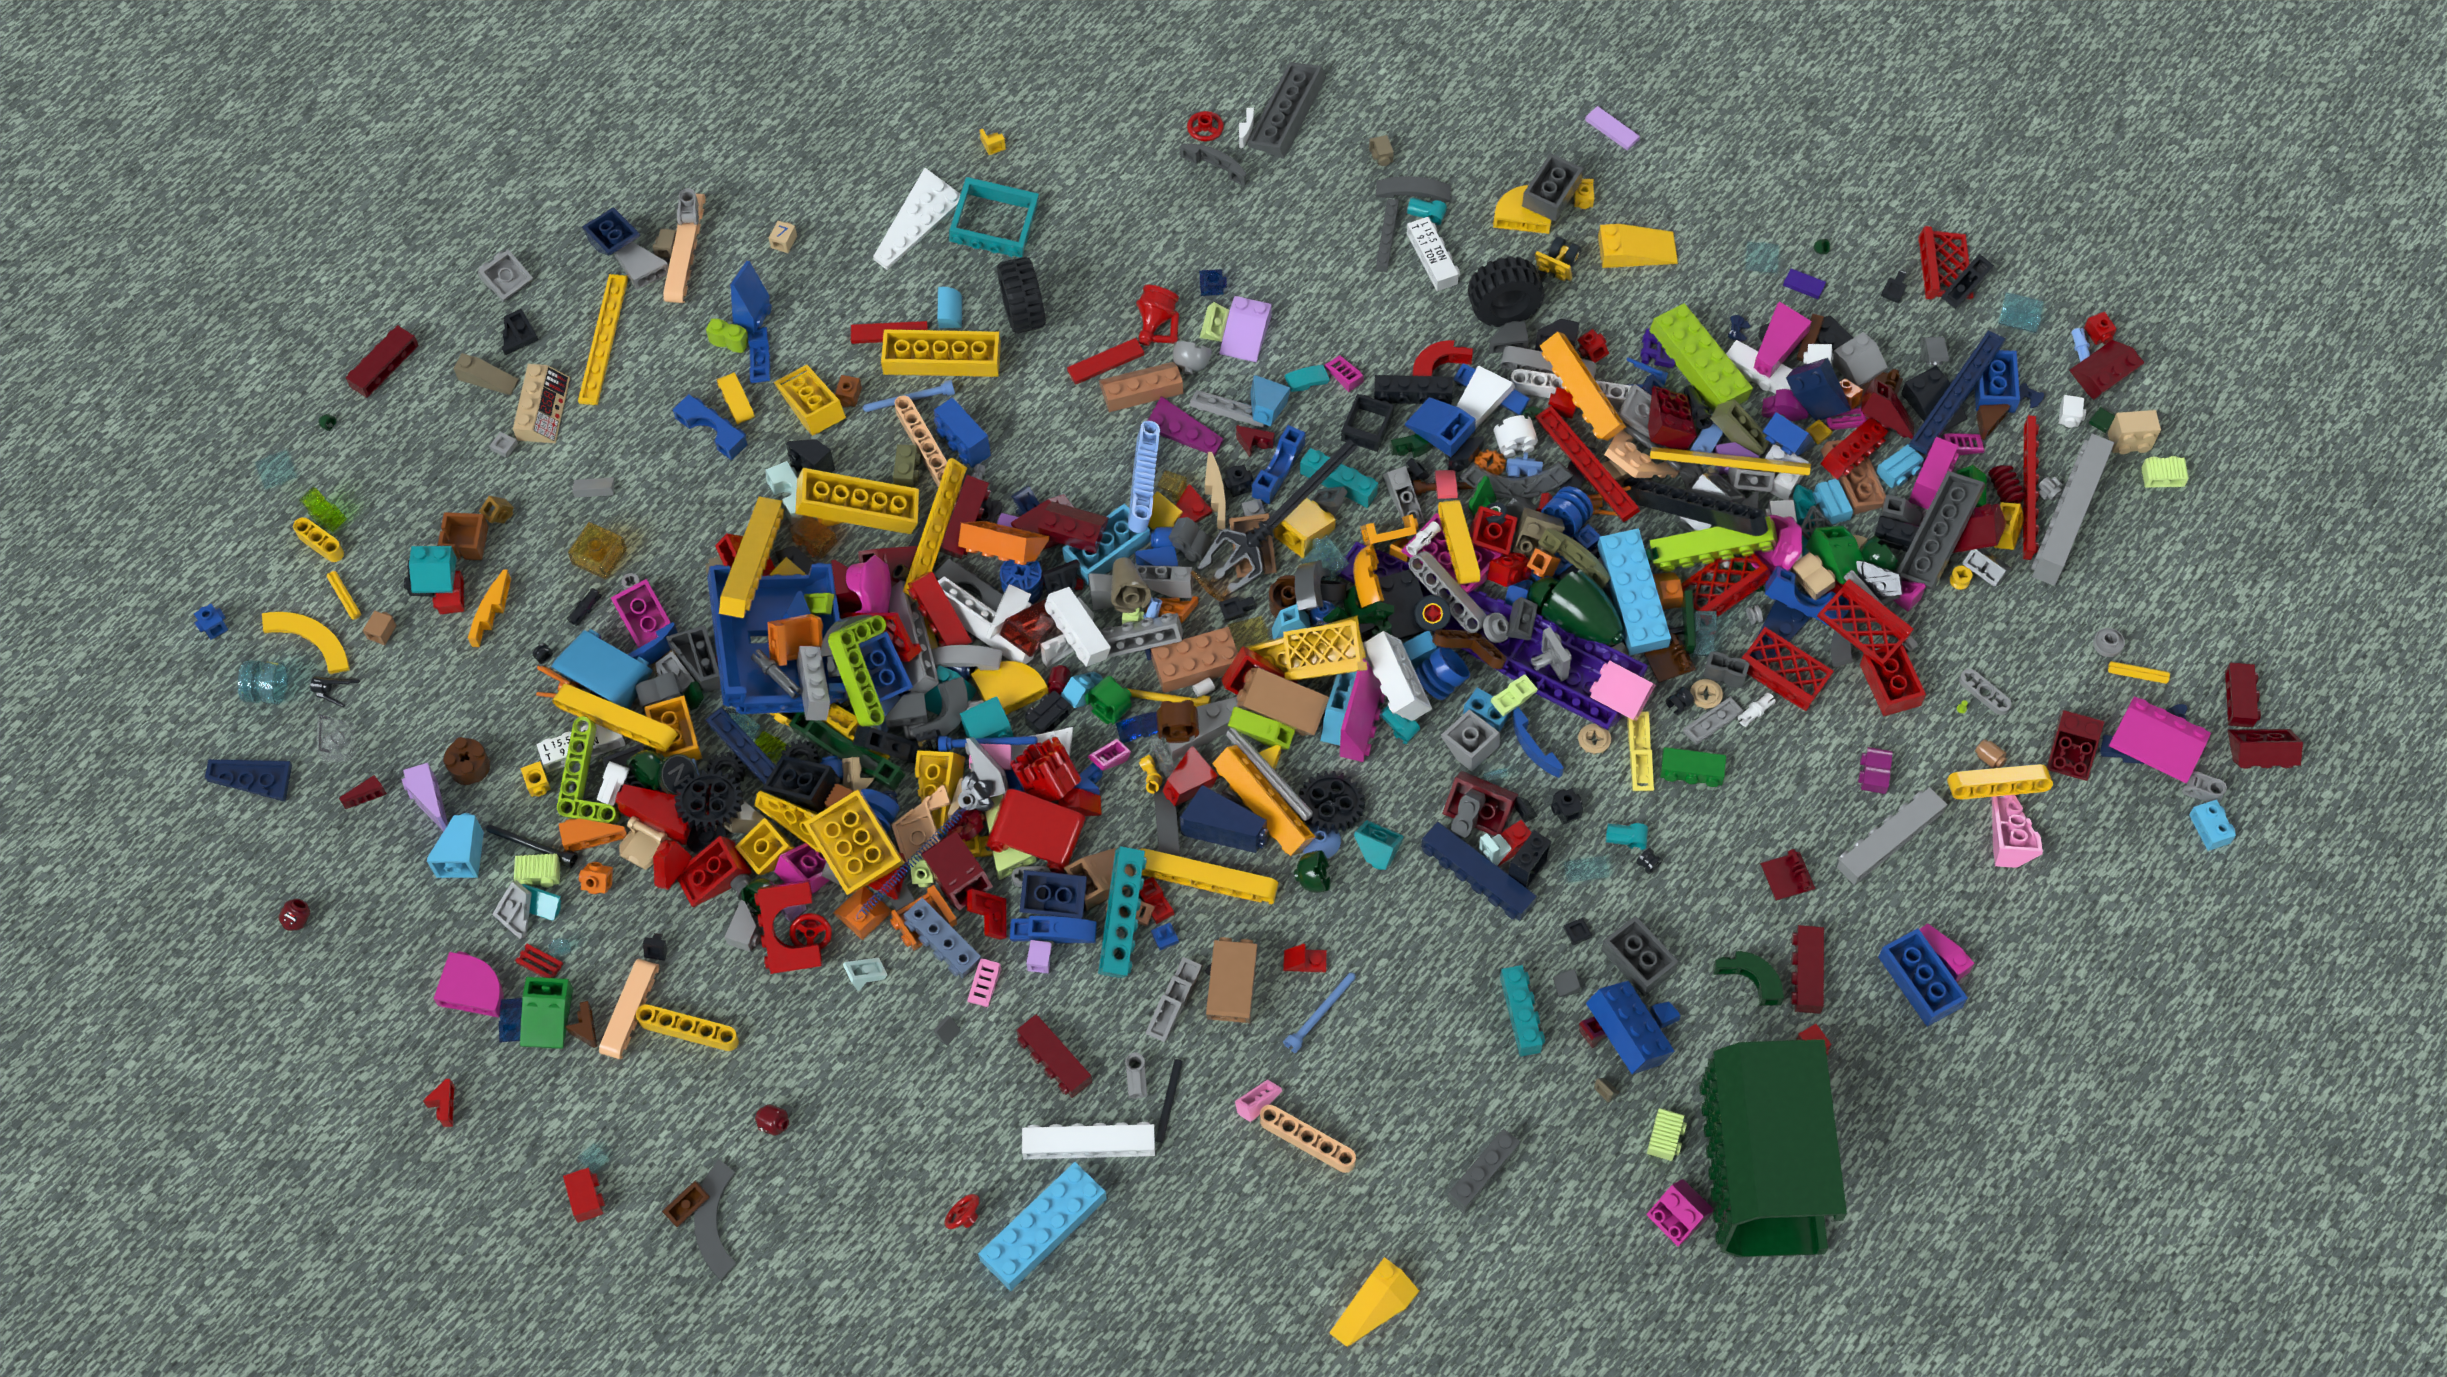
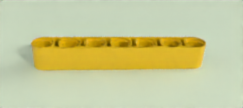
M563 684L552 700L553 704L563 711L578 717H586L599 726L662 752L668 750L678 735L668 725L568 684Z
M1139 849L1145 851L1144 857L1147 858L1146 867L1142 870L1141 874L1143 876H1153L1156 879L1256 902L1265 901L1269 902L1268 904H1273L1279 885L1275 879L1154 850Z

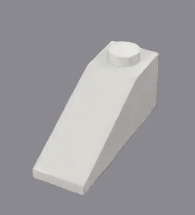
M1009 584L995 613L986 638H992L1019 621L1023 613L1027 614L1031 603L1028 602L1031 594Z

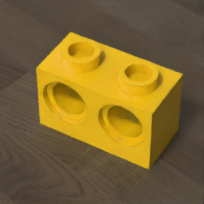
M2001 502L2000 508L2007 524L1998 545L1994 546V548L2014 550L2024 522L2021 504Z

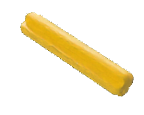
M332 571L328 573L326 577L351 619L359 618L361 612L337 572Z
M2111 661L2108 665V672L2112 674L2165 684L2170 679V673L2167 671Z

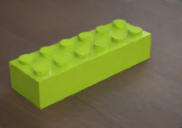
M1685 303L1653 319L1649 331L1662 344L1661 347L1665 348L1667 355L1674 359L1675 365L1691 385L1696 388V391L1713 412L1718 404L1734 399L1741 404L1748 400L1753 387Z
M1770 516L1765 517L1768 531L1761 536H1752L1722 527H1713L1649 540L1651 549L1657 547L1659 555L1658 559L1653 560V564L1659 570H1663V572H1670L1679 566L1690 568L1695 566L1694 563L1710 564L1714 562V559L1718 558L1730 560L1734 558V555L1750 556L1754 554V551H1773L1774 547H1777L1778 544L1775 523Z

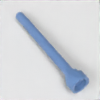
M950 379L944 381L941 386L901 396H908L914 401L942 393L943 395L947 394V396L954 395L955 392L952 380ZM899 396L865 404L863 411L869 412L895 405L896 398Z
M1349 973L1296 1034L1288 1035L1283 1041V1044L1288 1049L1291 1045L1293 1047L1291 1051L1297 1053L1302 1047V1039L1355 980V974Z

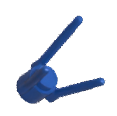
M1629 357L1626 359L1628 362L1633 363L1635 367L1649 372L1651 375L1653 374L1665 385L1668 372L1657 370ZM1636 384L1640 388L1643 386V384Z

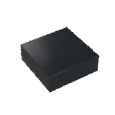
M1583 918L1566 924L1563 927L1572 945L1592 938V934Z

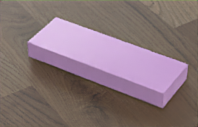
M1598 106L1585 117V121L1627 151L1640 139L1639 135Z

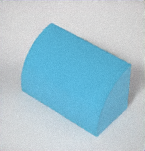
M938 287L937 319L939 328H962V294L956 289Z

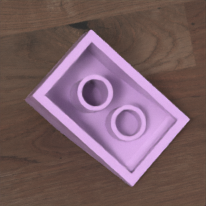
M1234 296L1219 354L1257 362L1272 316V304Z
M428 763L403 770L405 778H402L404 789L408 791L410 799H414L417 805L444 832L448 822L438 781Z

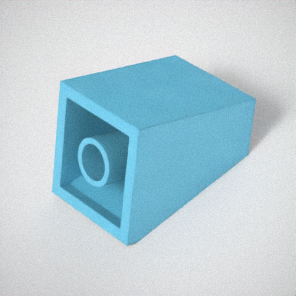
M469 813L454 815L430 852L427 862L436 878H478L484 831L475 815Z

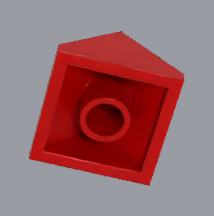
M1480 506L1469 528L1472 545L1508 556L1518 518L1506 514L1504 517L1506 521L1503 524H1489L1486 520L1487 517L1493 515L1500 516L1502 512Z

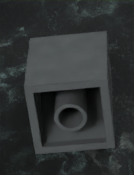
M1718 473L1702 474L1690 489V491L1739 504L1746 498ZM1678 516L1680 521L1692 526L1693 531L1718 527Z

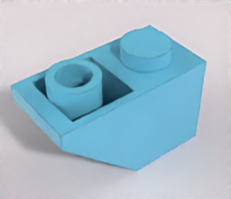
M1297 604L1280 610L1272 627L1273 639L1283 637V632L1310 628L1309 615L1305 611H1299Z
M1096 672L1072 676L1060 696L1074 708L1085 706V695L1103 678Z

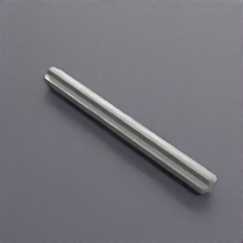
M1230 728L1226 735L1233 744L1237 745L1303 820L1306 821L1313 815L1312 810L1239 731Z

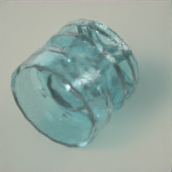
M244 661L238 676V693L242 702L259 703L262 701L264 704L280 705L284 700L288 684L286 666L284 663L266 662L264 664L263 661Z

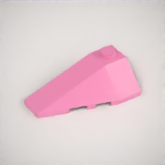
M2015 795L2004 796L2006 798L1995 796L1992 797L1995 866L2017 868L2042 855L2041 837L2038 832L2033 830L2032 822L2024 815L2023 807Z

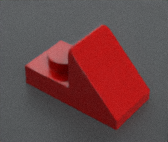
M1306 944L1284 950L1283 971L1326 972L1327 950H1305Z
M445 1079L423 1100L427 1108L439 1107L437 1108L436 1116L443 1127H453L455 1085L451 1079Z

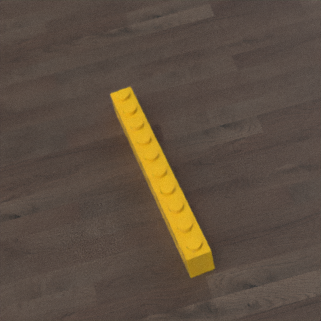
M758 497L721 594L719 614L744 618L746 610L750 611L755 592L758 590L759 580L762 578L763 569L765 570L767 559H769L770 549L772 550L777 530L780 529L781 520L784 517L785 509L781 508V500Z

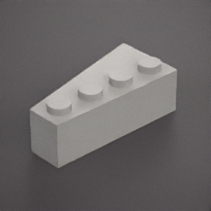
M1237 697L1198 706L1199 735L1196 738L1195 736L1189 737L1190 741L1184 743L1167 742L1172 762L1186 754L1190 747L1194 746L1196 749L1221 735L1227 734L1226 732L1231 728L1228 726L1233 708L1237 707Z

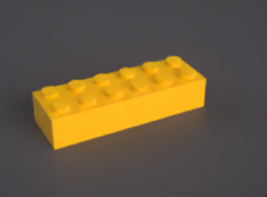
M884 330L881 356L883 375L999 377L1000 333L990 331Z
M803 468L797 479L795 514L912 534L918 524L919 489Z

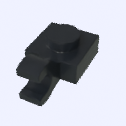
M1899 270L1895 280L1889 278L1881 297L1899 303L1907 287L1903 283L1907 272Z
M1236 596L1219 602V607L1225 622L1244 617V611L1256 609V603L1253 596L1241 601Z

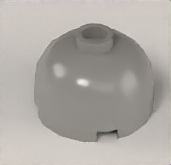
M1177 341L1174 344L1172 357L1174 363L1182 369V373L1193 375V372L1205 369L1209 363L1212 350L1202 345L1199 348L1192 342Z

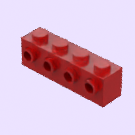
M1868 418L1834 447L1820 464L1837 480L1843 475L1848 476L1853 471L1854 465L1858 467L1865 460V456L1869 458L1874 453L1875 447L1879 449L1886 442L1884 437L1889 431L1874 418Z
M926 572L908 583V592L912 599H916L920 605L918 607L920 614L928 619L930 623L928 627L933 635L936 634L940 640L938 642L939 647L968 645L972 642L933 572Z

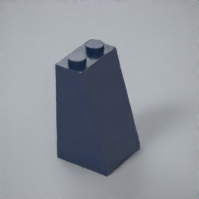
M1203 785L1180 817L1181 834L1186 837L1256 853L1259 848L1263 849L1268 841L1267 820Z

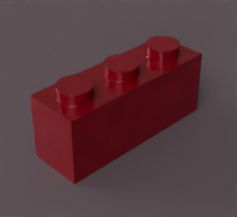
M2229 663L2225 670L2228 726L2254 727L2261 717V710L2258 709L2257 705L2260 693L2256 690L2258 673L2255 672V664Z

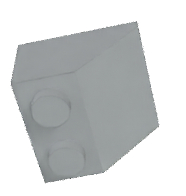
M1864 332L1833 352V366L1846 379L1858 387L1863 386L1888 369L1876 342Z
M1470 709L1441 734V738L1456 760L1470 771L1478 767L1500 746V732Z

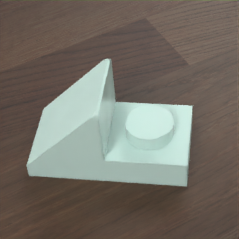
M1486 833L1480 837L1479 853L1496 866L1511 851L1510 845L1500 834L1491 838Z
M879 958L850 961L843 964L857 991H860L866 982L883 980L887 976Z

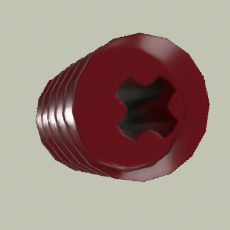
M2000 465L1992 468L1988 475L1991 477L1994 489L1997 490L2000 502L2020 504L2026 494L2021 492L2023 487L2018 485L2020 483L2019 479H2014L2017 474L2012 472L2013 466Z

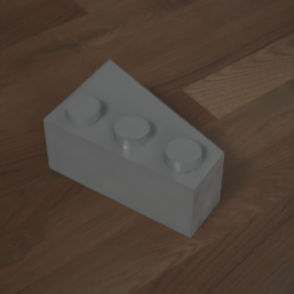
M705 625L666 637L670 649L693 679L698 681L704 693L721 688L719 668Z

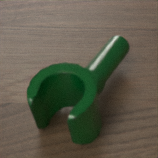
M1657 547L1645 549L1649 564L1652 560L1659 558Z

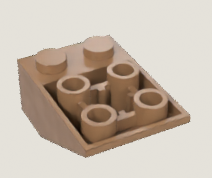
M1117 848L1083 857L1064 868L1065 874L1087 876L1084 903L1086 911L1109 899L1114 856ZM1126 866V874L1128 876H1133L1132 868Z

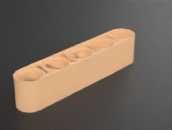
M642 959L635 961L599 1047L600 1054L620 1060L623 1058L621 1055L624 1049H627L631 1039V1031L635 1030L638 1022L636 1011L640 1006L645 1005L647 1001L646 996L655 982L654 976L659 972V964Z
M1266 1105L1261 1109L1260 1124L1264 1129L1340 1172L1348 1173L1354 1169L1356 1154L1351 1148L1276 1106ZM1266 1115H1273L1275 1119L1267 1121L1264 1117ZM1286 1125H1291L1294 1127V1130L1287 1132L1283 1128ZM1311 1136L1313 1140L1311 1142H1304L1302 1138ZM1328 1146L1332 1149V1151L1330 1153H1324L1323 1151H1321V1149L1323 1147ZM1343 1157H1348L1349 1159H1351V1162L1348 1164H1344L1340 1161V1159Z

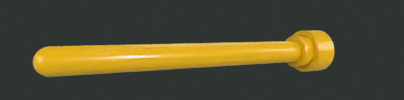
M1128 689L1134 698L1161 702L1171 701L1173 703L1191 700L1196 707L1211 703V696L1202 695V697L1190 698Z

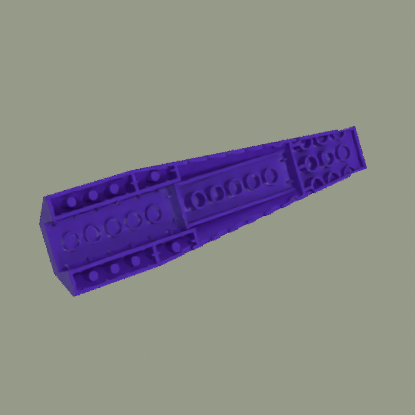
M1356 541L1336 569V575L1355 584L1353 573L1355 558L1360 550L1366 546ZM1375 549L1379 563L1377 570H1374V574L1378 578L1410 569L1409 562ZM1417 578L1423 597L1433 595ZM1476 591L1468 593L1487 616L1492 613H1500L1509 623L1512 606L1505 604V601L1501 599L1496 600L1488 597L1486 593L1481 591L1479 593ZM1538 614L1535 617L1530 640L1508 637V639L1500 643L1491 642L1507 658L1503 669H1496L1497 671L1514 681L1525 674L1538 689L1535 694L1607 730L1616 725L1623 714L1590 697L1592 694L1590 689L1595 681L1598 682L1601 677L1600 670L1605 663L1608 664L1610 660L1642 678L1648 668V665L1603 643L1578 638L1574 634L1562 630L1552 621L1543 619V616ZM1451 615L1450 621L1441 630L1465 629ZM1549 627L1560 636L1561 645L1564 649H1568L1572 657L1568 679L1562 682L1550 664L1535 670L1531 663V658L1543 654L1541 651L1543 630ZM1483 628L1477 631L1478 633L1482 634L1487 640H1489L1485 635ZM1461 648V649H1463L1464 651L1468 652L1469 654L1473 655L1474 657L1478 658V659L1481 660L1482 662H1484V661H1483L1473 650H1471L1470 648Z

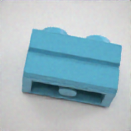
M1907 444L1880 463L1876 474L1891 489L1897 485L1900 487L1906 483L1908 477L1911 475L1916 476L1920 473L1924 459L1918 452H1915V449Z
M1839 479L1818 483L1813 496L1816 504H1819L1821 508L1820 512L1832 525L1850 520L1853 509Z

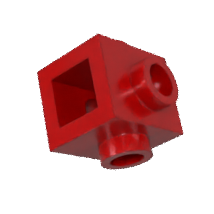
M1594 329L1577 339L1580 346L1578 348L1580 354L1584 358L1587 356L1594 363L1609 354L1604 336L1601 333L1597 334Z

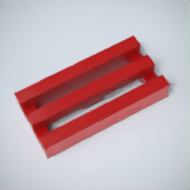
M529 944L525 945V950H522L520 957H517L515 960L517 964L543 978H554L563 966V963ZM530 951L557 966L553 967L543 962L542 960L528 954V952ZM524 958L551 971V975L525 962Z

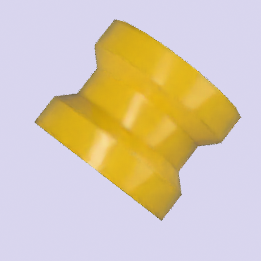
M1966 566L1955 567L1950 576L1952 587L1958 590L1966 589L1972 579V571Z

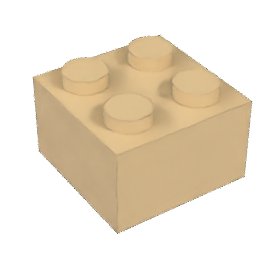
M2156 410L2116 413L2108 431L2109 440L2115 442L2112 447V453L2127 454L2132 451L2145 453L2152 450L2161 431Z

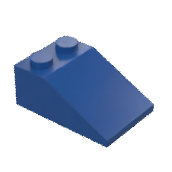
M746 261L730 284L733 324L744 327L747 332L755 333L758 327L762 326L766 315L770 314L772 305L770 304L769 294L751 262Z
M1777 412L1762 431L1766 435L1765 440L1773 445L1778 443L1783 446L1781 450L1790 456L1792 453L1799 456L1816 444L1808 432Z

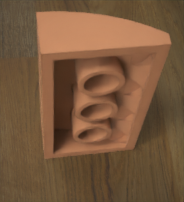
M1843 440L1827 441L1820 450L1823 457L1825 458ZM1866 456L1864 457L1865 460L1858 467L1853 466L1854 469L1848 476L1843 475L1839 478L1840 484L1853 509L1852 515L1881 508L1886 496L1873 465Z

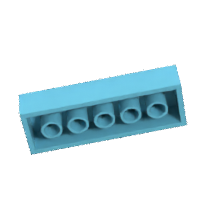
M1639 528L1599 537L1597 547L1602 564L1611 578L1608 585L1615 609L1623 626V635L1629 656L1669 647L1671 636Z
M1074 1162L978 1253L980 1261L1012 1291L1107 1199L1106 1191Z

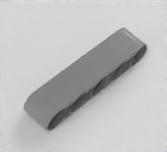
M1515 346L1504 348L1500 364L1503 370L1505 368L1512 371L1524 369L1554 374L1552 364L1544 359L1541 351ZM1581 359L1593 378H1595L1597 365L1592 361Z
M1420 552L1410 558V570L1433 595L1440 596L1446 600L1450 606L1451 615L1466 631L1475 633L1483 628V622L1487 615L1429 552Z

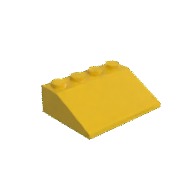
M858 789L804 822L805 827L846 895L886 876L905 864L864 795Z

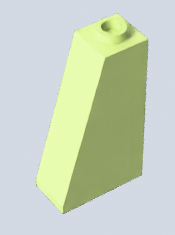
M1003 794L990 797L995 805L990 810L984 811L989 834ZM1010 847L1001 853L992 850L999 880L1011 875L1017 867H1027L1036 862V857Z

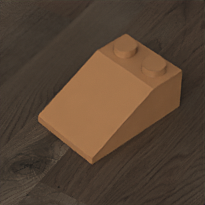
M1269 513L1230 518V530L1245 534L1249 532L1254 533L1253 528H1259L1258 523L1260 521L1269 519ZM1268 535V542L1263 540V547L1261 548L1266 569L1264 574L1277 573L1272 536ZM1248 559L1236 566L1237 578L1245 577L1252 570Z

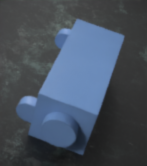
M1713 422L1711 427L1702 429L1690 451L1714 453L1715 446L1720 444L1725 434Z

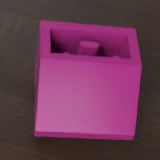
M1681 1179L1669 1187L1646 1215L1677 1246H1680L1713 1213V1208L1684 1179Z

